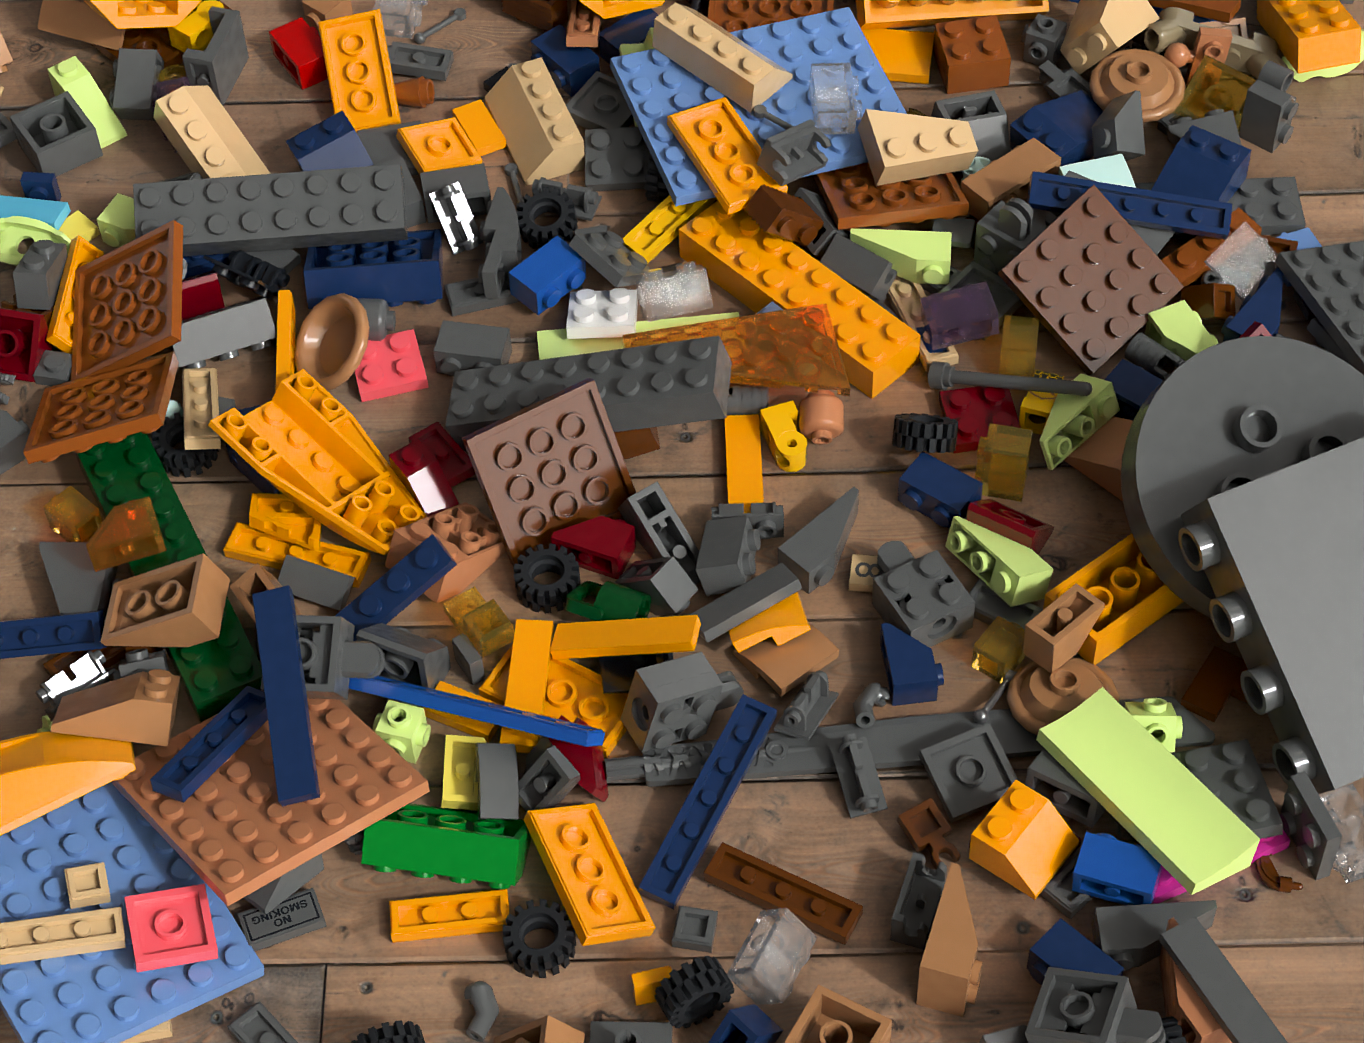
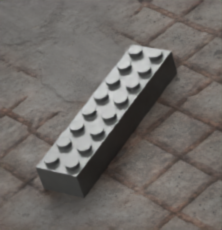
M401 164L133 184L135 238L137 239L175 220L183 225V257L226 254L239 250L253 252L408 240L405 183Z
M720 336L455 371L445 427L462 450L467 451L462 437L587 378L593 379L596 383L613 432L723 419L727 415L732 361Z

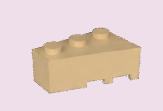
M866 109L858 126V132L876 186L967 170L978 152L968 121Z

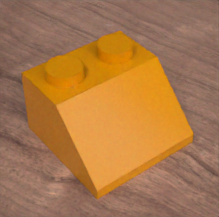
M1015 780L971 834L969 859L1035 900L1078 846L1079 839L1049 799L1020 781Z

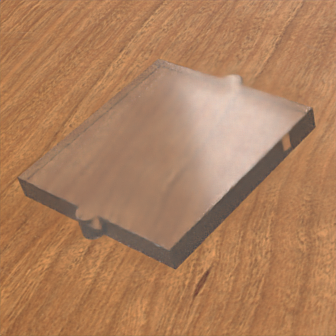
M1244 221L1204 262L1221 279V284L1234 285L1235 294L1244 301L1248 295H1251L1258 288L1263 277L1270 275L1278 267L1275 263L1278 254L1267 244V238H1261Z

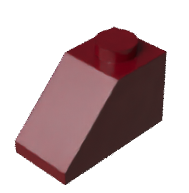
M419 439L388 455L390 467L427 517L459 505L438 461Z
M599 516L553 532L551 544H556V551H559L560 547L563 546L567 548V555L572 552L580 568L618 579L623 574L636 549L635 526L620 519Z
M562 715L559 718L560 720L569 721ZM576 717V719L573 722L589 726L587 723H585L578 717ZM549 738L552 744L580 773L581 780L577 784L605 802L609 794L603 746L585 747Z

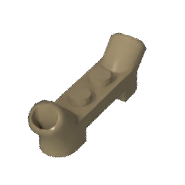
M1169 7L1159 13L1160 19L1157 22L1149 24V27L1146 28L1144 44L1150 51L1158 54L1165 52L1170 44L1176 42L1183 43L1189 50H1193L1199 27H1213L1194 22V12L1177 7ZM1254 32L1250 39L1232 34L1233 38L1224 66L1252 74L1256 80L1263 66L1269 60L1288 68L1278 56L1279 46L1275 39Z

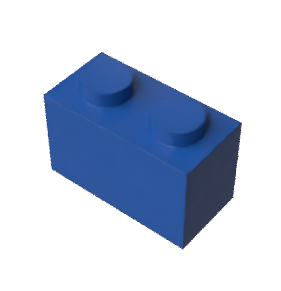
M558 235L508 272L511 295L537 315L555 306L564 295L572 289L580 287L584 280L587 279L586 260Z
M1086 832L1073 872L1072 891L1125 906L1152 904L1163 866L1141 844L1133 845L1122 842L1107 833L1093 834Z

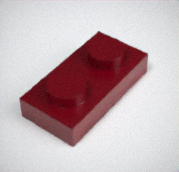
M438 421L408 437L409 443L419 439L435 457L451 488L476 474L469 456Z

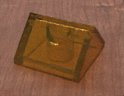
M1205 55L1184 91L1183 101L1174 113L1182 117H1191L1192 120L1205 117L1204 115L1212 110L1223 109L1224 112L1233 110L1239 132L1247 90L1257 79Z

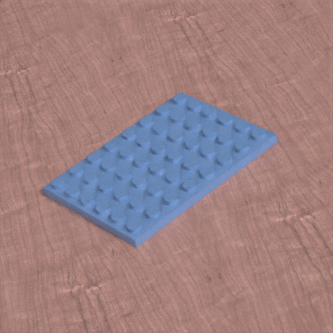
M849 7L729 32L793 74L792 79L761 104L767 108V112L792 126L811 119L815 122L814 126L830 140L831 146L828 148L822 147L817 142L818 150L823 152L828 158L826 166L803 177L868 162L858 132L859 123L866 109L907 114ZM656 49L610 58V68L675 207L715 198V195L668 127L667 116L726 96ZM726 97L762 149L767 138L786 130L766 118H756L753 115L754 111L750 113Z
M111 782L0 836V923L121 907L126 948L0 965V1007L20 1043H121L264 976V965L252 946L248 944L245 935L225 903L206 883V893L218 948V959L136 972L124 897L204 884L205 882ZM104 862L111 902L70 909L64 869Z

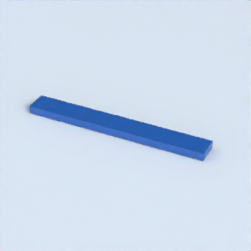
M383 676L371 679L350 678L349 689L585 747L601 746L604 741L605 732L602 729Z

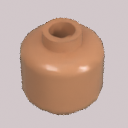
M816 390L808 393L807 397L799 404V430L801 434L811 439L814 444L819 445L829 444L833 438L842 434L845 428L842 400L828 390Z

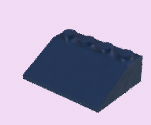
M441 229L408 231V240L308 247L303 270L308 309H313L316 304L327 296L345 293L355 298L385 299L389 307L400 306L407 301L431 304L436 302L437 299H443Z

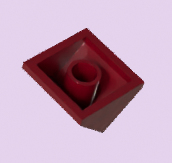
M210 272L182 281V320L225 308L217 273Z
M0 308V373L14 375L16 380L35 382L33 374L44 351H52L54 347L53 344L46 341L48 326L43 314Z
M993 499L970 502L967 509L966 520L1032 549L1036 554L1040 553L1054 530V526Z

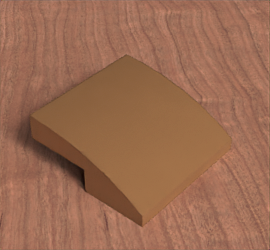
M809 623L811 630L780 646H777L771 636L740 653L735 649L733 650V655L756 679L762 676L782 697L805 681L811 672L821 670L837 659L839 649L824 634Z

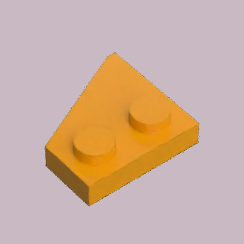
M252 493L249 527L308 549L320 551L322 529L320 522L303 511L284 494Z

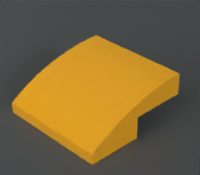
M796 592L729 630L732 644L740 653L771 636L777 646H780L811 630L799 594Z

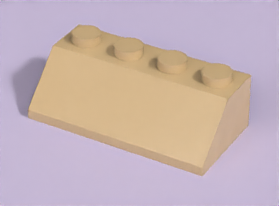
M675 2L654 19L653 48L750 113L754 111L756 105H761L792 79V73L695 9Z
M542 57L512 65L486 94L484 100L492 118L506 138L507 149L517 165L518 172L525 186L533 184L535 179L540 180L541 177L548 180L585 169L584 140Z
M208 85L182 86L156 100L153 118L192 173L198 172L203 179L271 174Z

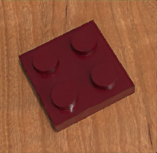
M976 386L939 392V403L943 417H949L958 421L956 450L953 451L954 454L1022 444L1023 433L1010 389Z

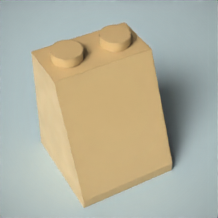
M1080 0L1060 51L1073 70L1080 75L1160 18L1148 0Z

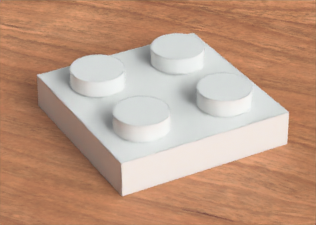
M615 288L604 291L582 289L570 292L566 324L567 339L635 337L638 309L637 289Z

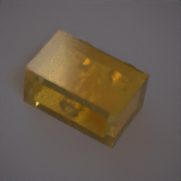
M990 423L987 437L980 436L977 458L982 459L977 461L975 479L983 483V496L1022 502L1028 474L1033 430Z

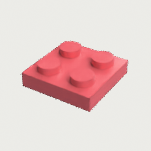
M414 329L388 334L381 341L368 340L362 361L354 372L361 402L429 388Z
M205 883L124 897L136 972L218 959V948Z

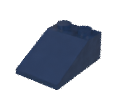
M1082 90L1036 105L1010 124V148L1013 150L1016 146L1035 138L1061 157V166L1087 161L1094 156L1092 126L1103 110Z
M1192 125L1175 146L1151 190L1227 203L1247 177L1252 150Z

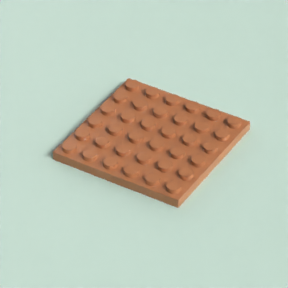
M307 698L320 798L283 807L278 802L268 720L184 803L153 791L150 779L216 715L169 739L168 746L158 745L135 757L136 770L130 772L124 778L112 781L111 783L227 906H230L429 793L428 780L340 700Z

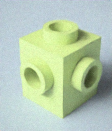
M1146 698L1143 702H1125V709L1169 752H1175L1176 739L1182 738L1183 723L1182 717L1176 715L1172 703L1161 698Z
M388 700L383 713H378L375 717L373 731L407 762L416 764L422 748L428 743L431 726L427 724L424 708L406 702L400 703Z

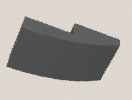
M476 743L475 782H478V820H518L519 789L515 744Z

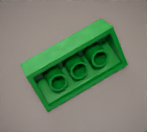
M409 803L364 829L361 864L373 865V869L379 872H394L396 869L411 871L412 876L419 878H431L436 874L449 876V880L455 883H471L472 880L487 882V885L491 888L508 889L511 885L515 886L523 876L532 837L523 819L478 820V813Z

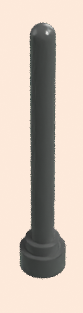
M933 361L928 373V383L931 389L946 390L948 387H953L954 384L1079 396H1088L1092 393V385L1088 382L956 370L954 366H950L948 362Z

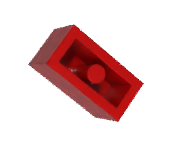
M300 17L269 31L273 55L302 90L328 79L322 41L314 26L310 27Z

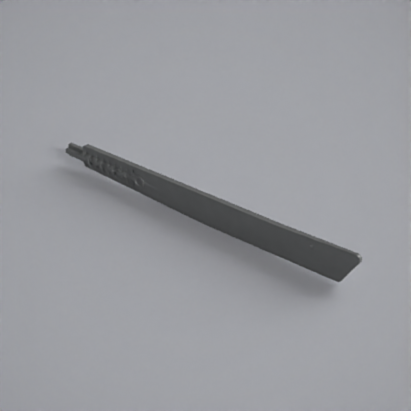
M1151 697L1171 702L1176 715L1182 717V738L1176 739L1175 747L1206 746L1214 743V732L1174 697ZM1146 698L1120 700L1119 704L1125 708V702H1143ZM1010 709L990 710L988 713L989 718L983 724H979L974 720L973 715L975 711L876 720L869 728H861L857 723L818 727L810 740L780 732L767 733L743 779L837 772L829 745L842 742L841 738L849 734H856L857 738L867 737L876 769L923 765L919 757L920 750L989 722L1007 758L1038 756L1044 747L1036 740L1037 735L1028 732L1013 718ZM718 739L675 744L664 749L656 748L642 752V756L605 759L607 781L645 778L648 787L695 783Z

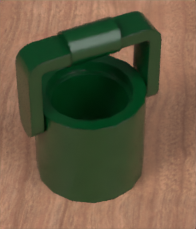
M586 581L567 594L565 610L591 619V621L648 618L651 596L611 581H607L603 585ZM588 595L596 598L594 605L583 600Z

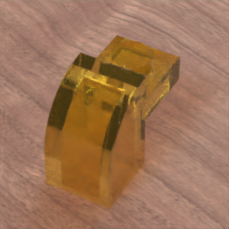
M1004 315L999 374L1034 376L1039 318Z
M475 586L443 603L446 615L459 633H463L469 638L482 659L513 642V624L497 602L492 599L486 603Z

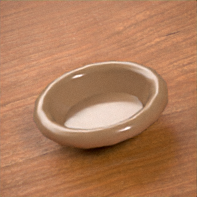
M1134 48L1116 51L1100 60L1091 72L1089 89L1093 101L1103 111L1112 99L1135 90L1140 91L1143 123L1158 121L1176 110L1184 98L1185 82L1181 71L1164 56L1154 51Z
M345 293L327 296L316 304L304 319L296 338L294 352L296 372L304 369L327 391L336 389L349 380L360 365L368 345L370 329L368 316L365 308L357 298Z
M1072 657L1059 669L1053 671L1052 674L1034 661L1021 667L1009 682L1006 700L1013 718L1028 732L1038 735L1040 728L1071 712L1102 687L1118 703L1120 702V695L1113 680L1098 666L1080 658Z

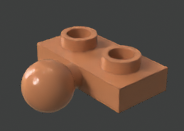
M1199 27L1193 50H1189L1183 43L1176 42L1166 48L1164 57L1177 68H1181L1189 63L1185 75L1187 87L1217 89L1233 38L1232 32L1227 29Z

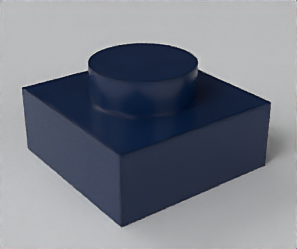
M23 172L20 182L25 198L60 201L62 196L55 173Z

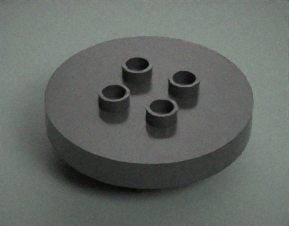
M1271 336L1242 337L1211 346L1192 356L1150 393L1135 416L1126 438L1121 468L1122 497L1126 517L1138 548L1152 570L1176 596L1190 607L1211 618L1209 604L1212 599L1216 598V595L1205 570H1193L1182 554L1178 533L1181 528L1185 527L1181 514L1207 498L1364 437V375L1334 354L1305 342Z

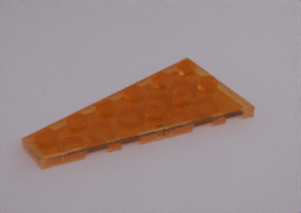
M826 303L622 335L623 348L720 336L732 361L730 383L780 389L788 385L805 387L807 392L818 393V389L837 391V395L850 396L851 388Z

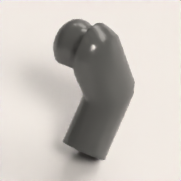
M477 981L468 984L464 991L465 999H470L469 1003L473 1005L476 1012L466 1030V1034L477 1042H483L499 1014V1006L492 987L484 981Z

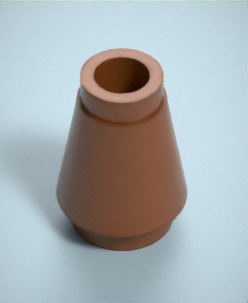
M423 76L394 83L399 105L425 108L427 104L434 103L435 89L431 79H425Z

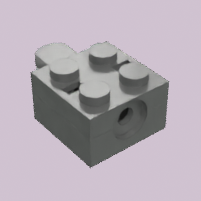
M1012 198L1007 203L1001 200L977 223L974 262L998 275L997 273L1047 226L1033 219V209L1024 200Z
M901 541L886 542L879 548L877 568L882 575L873 578L872 605L885 623H890L929 648L973 628L975 601L938 550L915 559L907 546Z
M296 615L307 698L348 700L350 678L371 679L379 676L383 671L385 655L382 649L371 641H353L355 625L343 617ZM262 676V679H261V690L264 691L263 676Z
M698 652L637 669L620 719L641 752L656 748L664 749L673 743L687 739L694 740L706 734L714 711L736 705L744 690L739 682L736 681L731 671L716 674L703 653Z
M1048 967L1025 1031L1028 1043L1166 1042V1034L1159 1013L1137 1009L1128 977Z

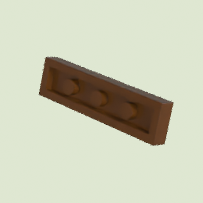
M723 842L704 871V881L846 945L863 914L862 905Z

